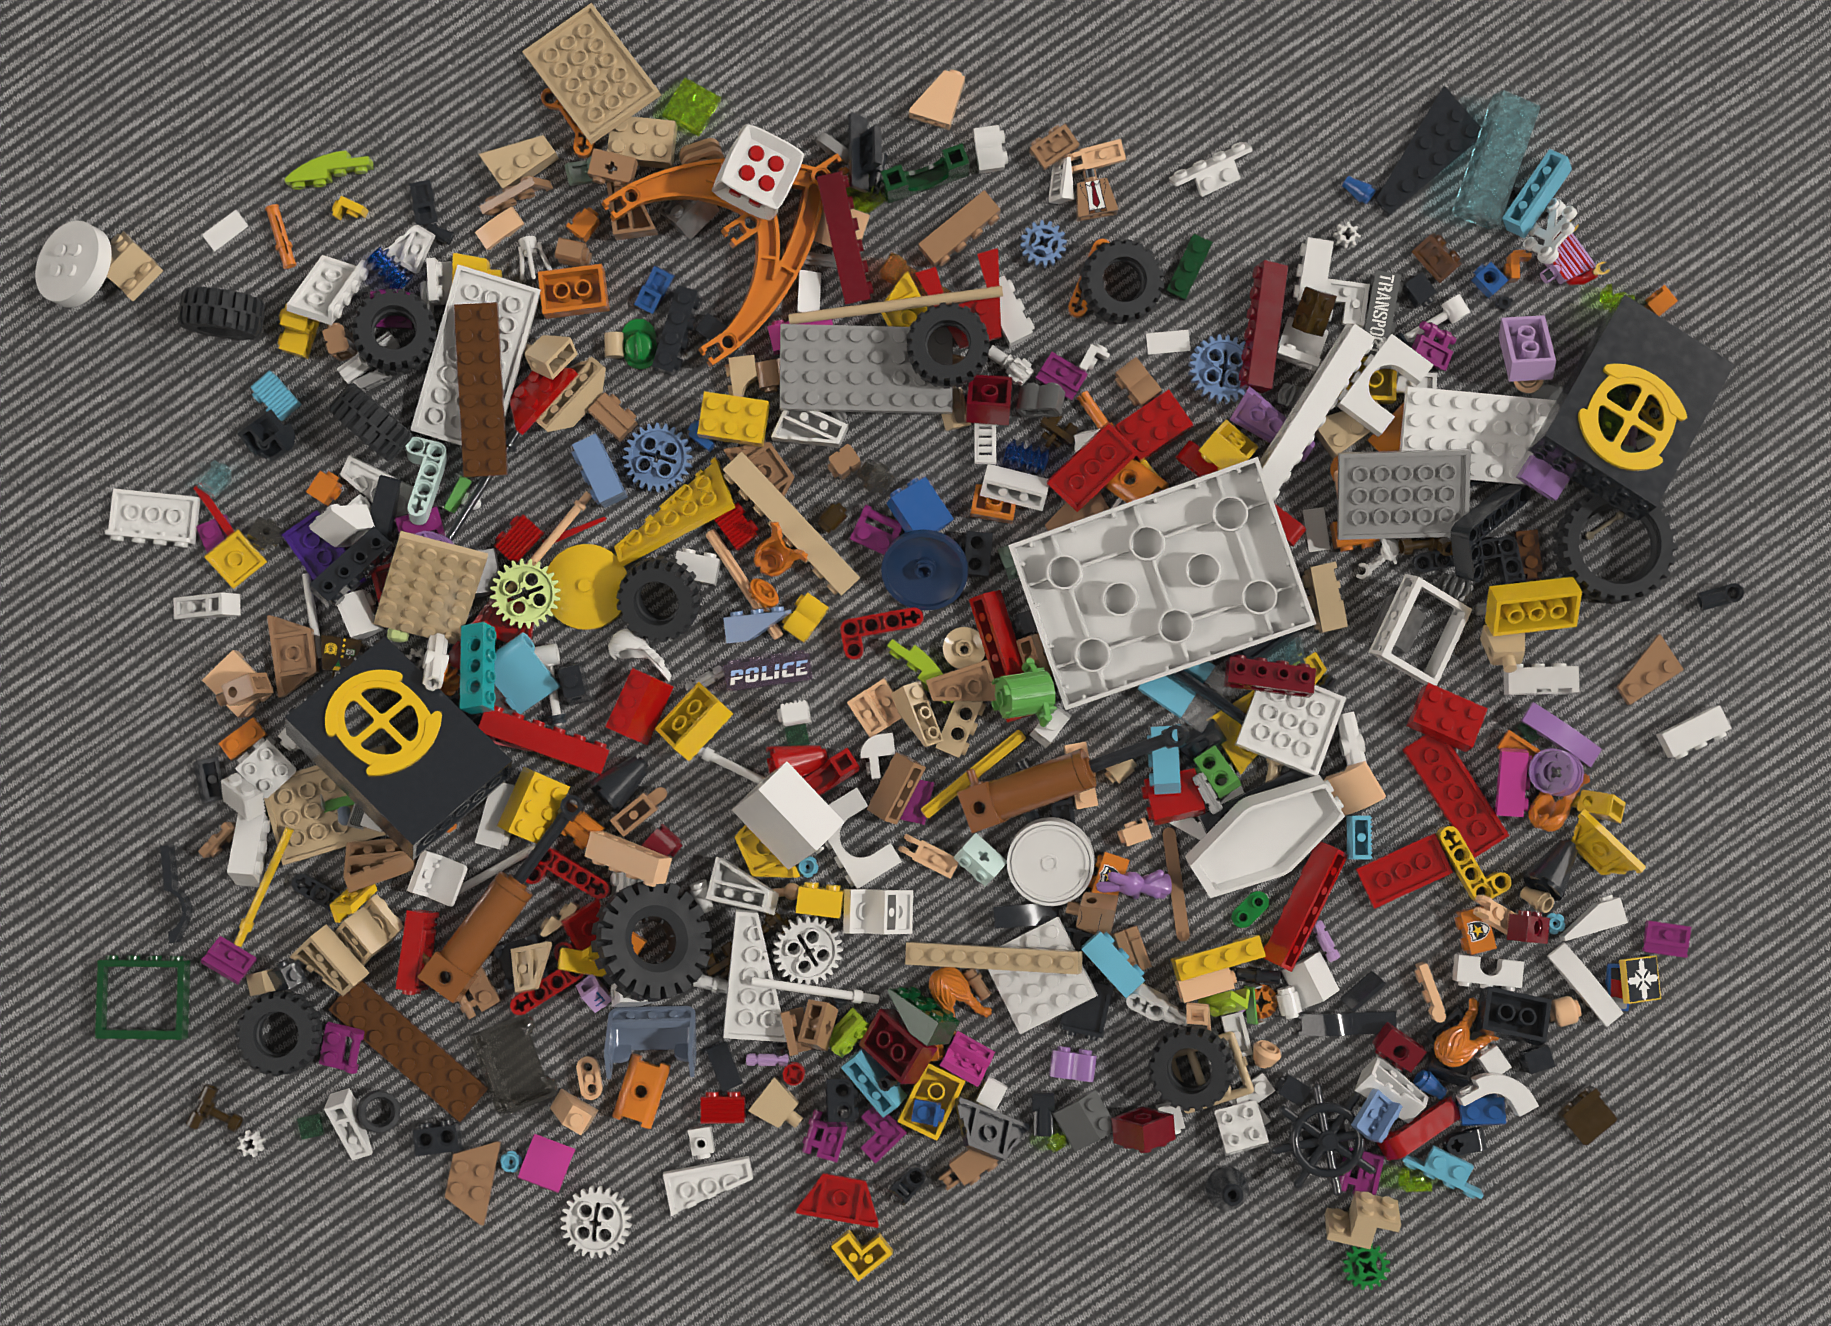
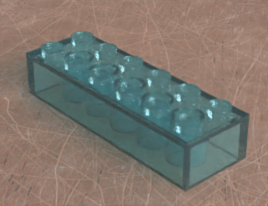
M1505 90L1492 95L1451 214L1486 229L1500 226L1541 106Z

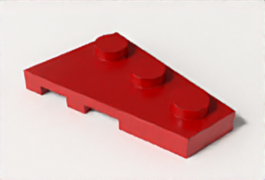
M595 899L560 921L576 950L583 951L591 946V941L596 940V935L591 934L593 923L599 921V918L596 917L601 907L599 899Z

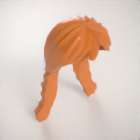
M771 522V537L764 540L757 547L754 554V563L756 567H760V573L771 577H778L791 568L795 560L801 559L806 562L808 554L803 550H792L786 547L782 539V529L779 522Z
M1584 774L1583 782L1579 789L1571 795L1564 796L1563 799L1555 802L1552 795L1540 791L1528 811L1529 819L1533 826L1547 832H1553L1561 828L1570 814L1571 804L1580 792V788L1590 782V776Z
M941 967V969L938 968V970L933 972L929 979L931 995L942 1009H947L954 1013L953 1017H955L953 1006L956 1000L964 1002L974 1012L986 1018L992 1014L990 1007L982 1006L970 992L968 981L957 968Z
M1474 997L1469 999V1010L1465 1013L1462 1021L1457 1026L1442 1032L1435 1040L1434 1050L1436 1058H1439L1442 1064L1449 1067H1458L1467 1063L1478 1050L1492 1041L1499 1040V1037L1485 1034L1475 1040H1470L1469 1029L1477 1016L1479 1002Z

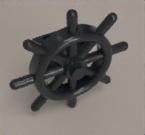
M1315 1083L1312 1086L1314 1104L1307 1106L1299 1114H1296L1286 1106L1279 1107V1113L1292 1121L1289 1131V1143L1272 1146L1271 1152L1273 1154L1291 1152L1296 1162L1303 1168L1293 1183L1295 1188H1301L1308 1176L1312 1174L1321 1178H1330L1333 1194L1339 1197L1342 1195L1339 1176L1348 1173L1356 1165L1369 1174H1374L1376 1171L1373 1165L1361 1158L1365 1148V1137L1354 1127H1352V1131L1346 1132L1344 1124L1346 1119L1350 1125L1354 1121L1356 1115L1351 1111L1361 1095L1356 1091L1353 1092L1344 1106L1334 1102H1324L1321 1086ZM1326 1112H1334L1339 1115L1337 1118L1327 1119ZM1317 1114L1319 1125H1316L1315 1122L1309 1123L1307 1120ZM1355 1139L1353 1150L1350 1151L1348 1140ZM1334 1152H1338L1347 1159L1337 1166ZM1323 1154L1326 1155L1328 1168L1316 1166Z

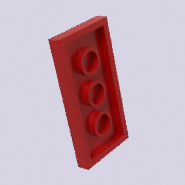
M1107 422L1047 480V484L1078 512L1136 457L1139 451L1112 424Z
M1435 833L1355 869L1373 909L1453 873Z

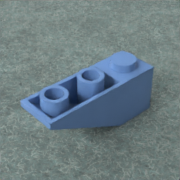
M784 606L772 607L771 612H764L763 608L750 610L751 614L744 615L743 611L730 612V616L723 618L726 643L745 642L755 639L792 613L791 609L784 610Z

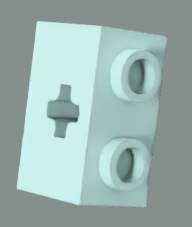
M977 833L953 857L960 866L971 873L985 887L1007 864V861Z

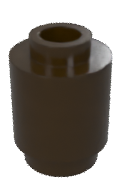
M831 502L819 516L820 519L817 521V524L830 534L832 530L835 531L848 517L845 514L847 509L839 502L836 504Z

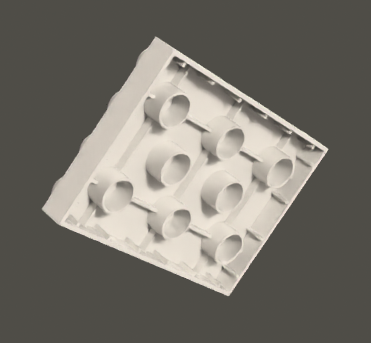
M1258 457L1008 545L1065 710L1316 624Z

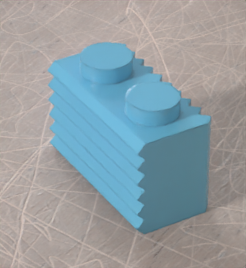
M270 370L251 386V389L254 391L252 396L260 404L264 402L268 407L266 412L272 409L281 421L288 418L289 415L302 405Z
M1346 816L1347 859L1372 858V839L1370 838L1372 836V830L1370 829L1372 827L1370 825L1372 823L1371 816Z

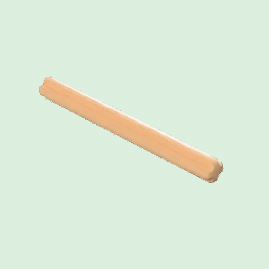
M716 530L708 531L705 534L752 608L762 609V605L756 603V600L751 598L752 594L748 591L749 580ZM766 607L763 608L764 612H769ZM777 623L768 629L769 634L774 640L783 635Z

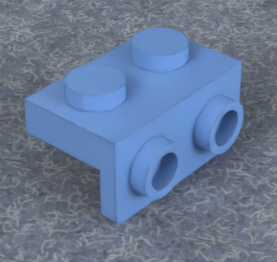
M1373 1088L1351 1126L1368 1140L1381 1143L1387 1137L1394 1121L1399 1117L1403 1106L1400 1103L1392 1102L1381 1091Z

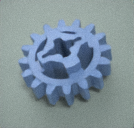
M1041 220L1039 226L1033 222L1032 230L1026 228L1025 232L1027 235L1021 236V239L1025 242L1020 244V248L1026 249L1022 255L1029 256L1028 263L1034 260L1035 267H1038L1039 263H1043V267L1046 268L1048 262L1054 266L1055 258L1060 261L1062 256L1059 253H1065L1066 251L1062 246L1066 245L1067 240L1061 239L1065 233H1058L1059 225L1054 228L1051 227L1052 221H1049L1048 225H1044V221ZM1043 231H1048V232H1050V233H1052V234L1049 235V234L1043 233ZM1034 235L1035 242L1029 246L1030 238ZM1041 240L1044 243L1048 242L1046 248L1043 245L1039 246ZM1058 243L1057 250L1053 254L1052 246ZM1038 253V254L1043 255L1044 257H1039V256H1037V255H1035V254Z

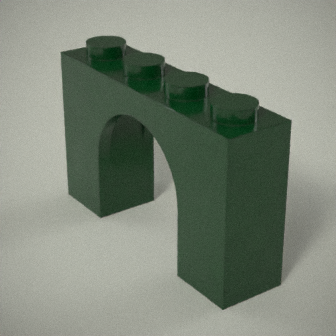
M963 143L942 150V157L926 167L905 172L900 164L881 171V184L888 204L968 177L970 163Z

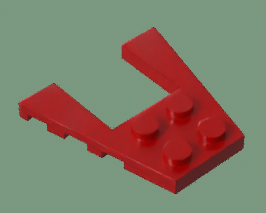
M998 248L977 254L986 287L1000 286ZM936 267L915 273L928 296L944 294ZM1000 297L959 304L963 308L967 306L971 309L972 313H977L980 316L981 322L987 328L989 341L1001 338ZM946 326L960 350L969 347L968 339L960 329Z
M509 597L507 601L511 602L515 599ZM490 598L474 622L471 623L485 622L495 627L496 639L506 643L521 633H525L532 640L534 622H531L530 629L527 628L526 623H523L522 627L518 628V622L516 621L510 626L511 619L508 618L502 621L504 614L496 615L500 609L499 607H492L497 602L496 599ZM519 601L513 604L514 612L522 614L525 611V605ZM461 639L455 643L448 654V664L451 663L452 667L459 670L461 665Z

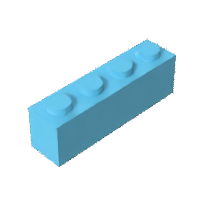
M1551 149L1548 150L1502 217L1507 231L1522 238L1527 236L1571 172L1572 168L1567 156Z

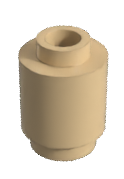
M1133 759L1106 768L1107 772L1105 775L1112 783L1117 782L1120 784L1135 771L1134 768L1137 764Z

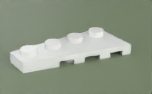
M749 1156L663 1172L671 1216L683 1209L693 1207L705 1199L715 1197L725 1190L728 1191L752 1180L753 1173Z

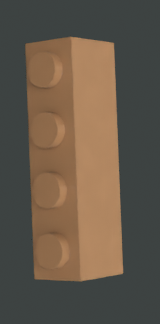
M984 190L918 244V249L933 267L943 266L950 260L949 256L955 251L959 253L967 246L966 242L969 239L979 237L983 233L982 229L985 226L995 224L1000 219L1001 209Z

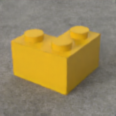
M286 304L279 314L280 325L285 328L284 333H281L278 339L279 349L285 353L309 359L320 322L287 311Z
M848 1229L834 1240L831 1245L832 1249L858 1282L893 1255V1249L880 1233L862 1246L850 1229Z

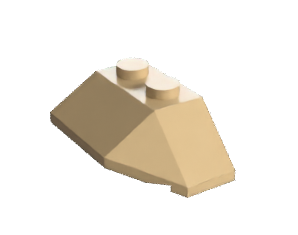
M593 357L570 367L578 375L536 420L547 432L574 427L603 394L606 368Z

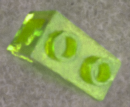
M1617 387L1607 393V398L1625 409L1626 390ZM1603 406V413L1598 422L1603 435L1616 437L1624 420Z

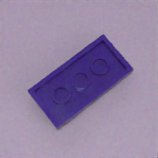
M318 510L282 534L313 580L347 551L345 547L335 548L310 530L309 525L316 520L317 516L321 515ZM366 577L360 580V585L367 581Z

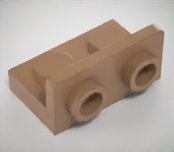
M1066 124L1061 127L1059 125L1053 127L1048 132V136L1043 139L1039 137L1031 143L1029 153L1031 156H1035L1044 170L1080 146Z
M803 1007L782 1011L780 1014L790 1056L811 1050L812 1048L797 1042L804 1018Z

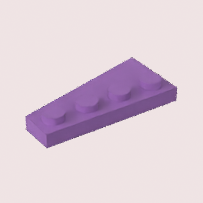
M1249 386L1232 414L1230 421L1271 443L1287 418ZM1314 441L1309 446H1306L1302 452L1303 457L1301 461L1304 462L1315 445Z

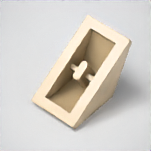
M270 970L246 975L250 996L275 991L267 974Z

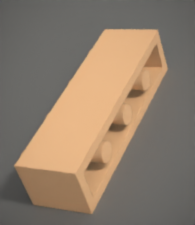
M605 831L590 832L584 855L592 859V863L596 865H607L611 871L624 872L626 877L636 880L641 879L643 884L655 887L656 884L666 883L672 860L668 856Z

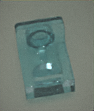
M214 460L211 463V469L197 483V487L215 499L231 482L229 467Z

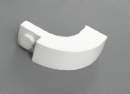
M1482 1073L1471 1077L1474 1086H1465L1459 1090L1460 1094L1456 1095L1459 1104L1466 1106L1487 1094H1501L1508 1101L1514 1114L1519 1117L1539 1107L1532 1093L1522 1083L1499 1073Z

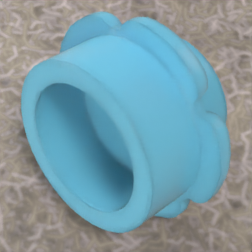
M808 857L799 862L797 866L799 874H803L806 878L816 874L818 871L816 859Z
M1550 913L1546 916L1550 918L1549 933L1558 934L1559 931L1564 930V917L1561 914Z
M508 1151L500 1159L501 1167L506 1172L518 1171L522 1164L521 1156L517 1155L515 1151Z

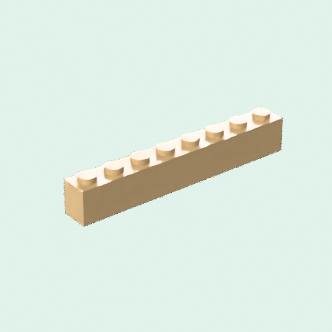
M743 452L738 454L723 469L725 472L723 477L731 485L735 483L740 488L738 493L746 501L750 499L755 504L752 508L761 517L765 514L770 520L767 523L770 527L771 522H779L782 534L785 536L783 538L784 542L790 548L795 546L797 549L803 550L808 554V559L804 563L806 564L809 561L814 566L813 573L820 580L824 577L829 582L827 587L834 595L839 593L842 596L860 579L854 570Z
M907 942L905 965L1081 974L1083 951Z

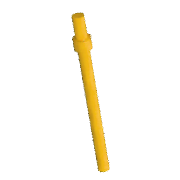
M286 826L245 919L241 920L240 930L234 941V944L242 947L248 932H251L254 926V918L293 834L294 829Z

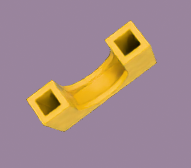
M1250 935L1233 940L1232 943L1217 948L1172 958L1171 963L1176 979L1185 981L1266 956L1260 936Z

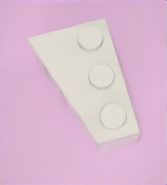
M238 813L227 869L228 875L236 885L259 887L263 879L267 834L271 828V822L265 813L250 821H246Z
M716 857L706 899L767 914H775L779 893L727 860Z

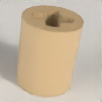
M622 332L604 333L605 358L617 359L624 357V335Z

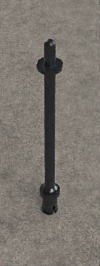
M516 427L506 440L507 454L509 451L516 452L517 450L514 443L520 433L516 430ZM486 476L481 479L446 537L452 541L454 540L494 476Z

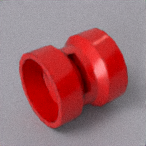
M798 1062L789 1063L783 1071V1079L789 1085L800 1084L805 1076V1069Z

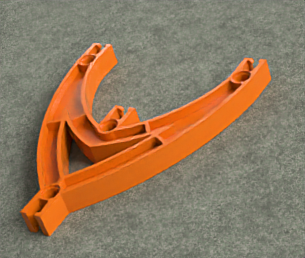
M838 153L817 167L801 164L791 188L802 190L801 199L792 232L780 260V233L777 214L772 220L756 217L726 202L712 192L716 177L725 158L698 161L659 171L626 185L602 201L601 204L605 210H608L609 204L617 199L624 206L618 213L614 210L610 212V218L614 222L634 208L644 204L664 200H699L727 208L741 215L721 230L724 237H727L730 229L736 226L743 233V236L738 240L734 237L730 239L731 242L729 244L732 249L751 236H755L756 247L753 275L748 292L738 313L720 335L698 349L702 356L706 354L707 348L716 345L721 352L714 360L712 357L708 358L707 364L709 367L734 352L746 342L769 318L792 286L812 246L822 215L823 204L815 174H831L827 166L832 162L835 164L837 161L838 163L842 161ZM846 166L844 168L841 167L840 169H838L839 172H843V175H846L849 172ZM625 193H634L636 196V201H628L625 197ZM746 219H751L754 221V229H749L746 227ZM724 337L732 340L731 348L723 346L722 340Z

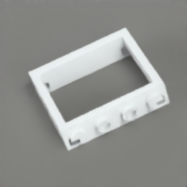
M1405 574L1369 653L1423 684L1429 682L1437 686L1472 609L1420 577ZM1420 589L1454 608L1424 672L1391 654Z

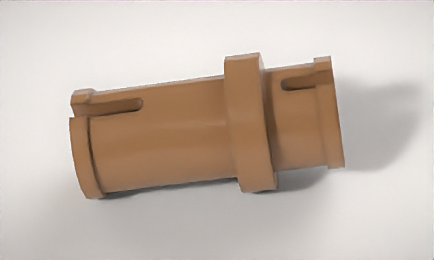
M969 968L962 973L980 1001L992 994L981 979L982 975L980 972L977 973L974 968Z

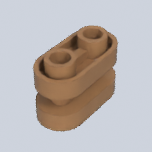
M707 138L686 145L679 152L682 165L724 158L720 144L714 138Z

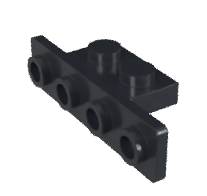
M851 112L848 114L849 183L851 188L867 193L869 191V173L882 165L881 127L874 124L868 129L867 119Z

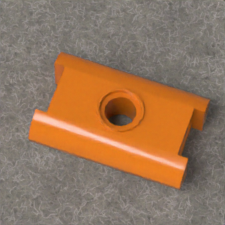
M1133 458L1104 487L1126 503L1163 491L1168 488L1169 483ZM1129 478H1136L1133 484H1126Z
M632 1053L612 1117L621 1120L623 1116L642 1122L641 1127L651 1129L671 1065L663 1062L658 1066L642 1061V1055ZM639 1085H643L647 1089L645 1097H640L637 1094L636 1089Z

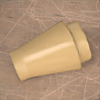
M1524 887L1520 893V897L1538 912L1547 913L1553 907L1554 899L1550 893L1529 887Z

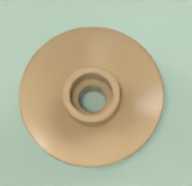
M960 627L952 630L946 636L943 643V654L951 666L961 669L983 660L985 651L978 631L969 627ZM961 647H967L968 652L962 653L960 651Z

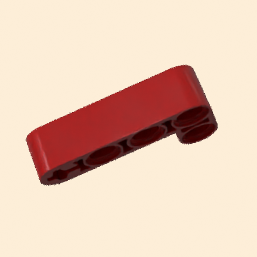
M912 607L845 620L840 626L846 657L852 661H857L863 656L862 638L919 627L923 622L922 611ZM912 612H915L916 616H920L917 619V623L907 620L905 621L906 625L902 626L900 614H904V618L911 617ZM890 616L898 618L899 623L896 627H889L886 621ZM869 620L876 621L878 624L877 629L868 631L865 628L866 622ZM847 624L856 626V632L853 635H847L844 632ZM851 645L860 647V653L857 656L848 654V649Z
M552 847L548 850L550 859L547 862L541 860L535 868L539 872L537 880L534 881L530 877L526 880L529 884H538L542 882L548 871L596 899H603L611 893V885L606 879ZM561 861H566L569 865V869L565 873H562L558 868ZM579 872H584L587 875V881L584 884L577 881ZM591 883H594L595 885L603 884V889L605 890V893L602 892L598 894V889L596 887L590 886L589 889L587 887Z
M564 941L556 945L554 955L558 962L560 948L563 945L568 946L570 949H575L572 942ZM558 969L541 980L539 987L545 991L543 999L535 996V990L522 992L511 1000L510 1009L516 1015L526 1014L577 982L586 974L576 976L570 971ZM555 976L563 978V985L561 987L554 985L553 979ZM530 998L531 1002L523 1006L524 1009H518L519 1001L522 1002Z
M1452 1096L1446 1097L1397 1131L1388 1132L1387 1137L1381 1143H1376L1386 1160L1401 1159L1460 1119V1110Z

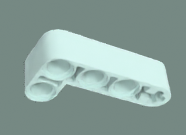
M412 437L405 446L407 457L410 462L419 464L421 467L407 509L410 521L415 525H422L429 518L447 464V454L442 443ZM415 448L421 449L418 452H412ZM434 454H441L440 457H433ZM429 472L435 473L433 476L426 475ZM422 491H428V492H429V493L426 494V495H421V494H420Z

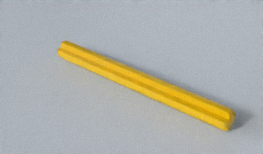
M1016 730L970 769L973 768L977 778H979L1025 741V735L1020 730ZM967 773L962 774L921 808V812L926 818L932 817L958 795L957 792L965 790L967 786L971 785Z

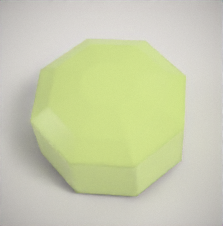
M391 628L388 629L387 638L389 640L400 643L408 641L409 633Z

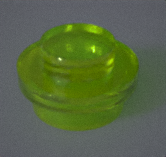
M1059 1133L1052 1135L1047 1140L1049 1142L1046 1145L1047 1149H1051L1052 1153L1061 1150L1067 1145L1065 1141L1066 1136L1064 1134L1059 1135Z

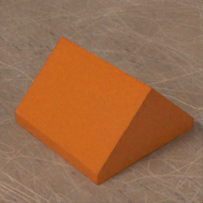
M976 484L970 517L1012 524L1016 504L980 496L982 485Z

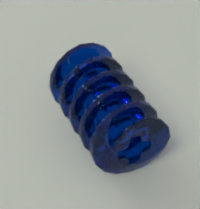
M380 246L366 259L365 263L367 265L373 263L371 270H379L377 276L379 278L385 276L383 283H391L389 289H397L396 292H398L399 289H402L410 282L413 274L405 276L407 268L400 270L401 261L393 263L396 256L388 257L387 254L390 249L382 251V246Z
M1013 439L1007 445L1002 464L1009 459V465L1013 466L1017 461L1019 469L1026 464V471H1029L1033 466L1034 473L1037 474L1042 469L1043 476L1049 459V449L1046 448L1041 453V448L1038 446L1033 451L1032 444L1024 448V441H1021L1016 446V439Z

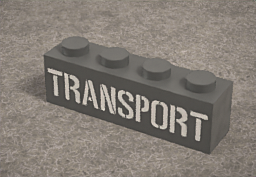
M1375 270L1372 274L1365 325L1362 329L1375 337L1372 342V349L1363 357H1369L1370 354L1375 356L1379 350L1376 346L1383 337L1388 338L1391 334L1394 335L1396 323H1393V317L1397 315L1399 310V302H1396L1397 295L1401 294L1403 288L1400 274Z

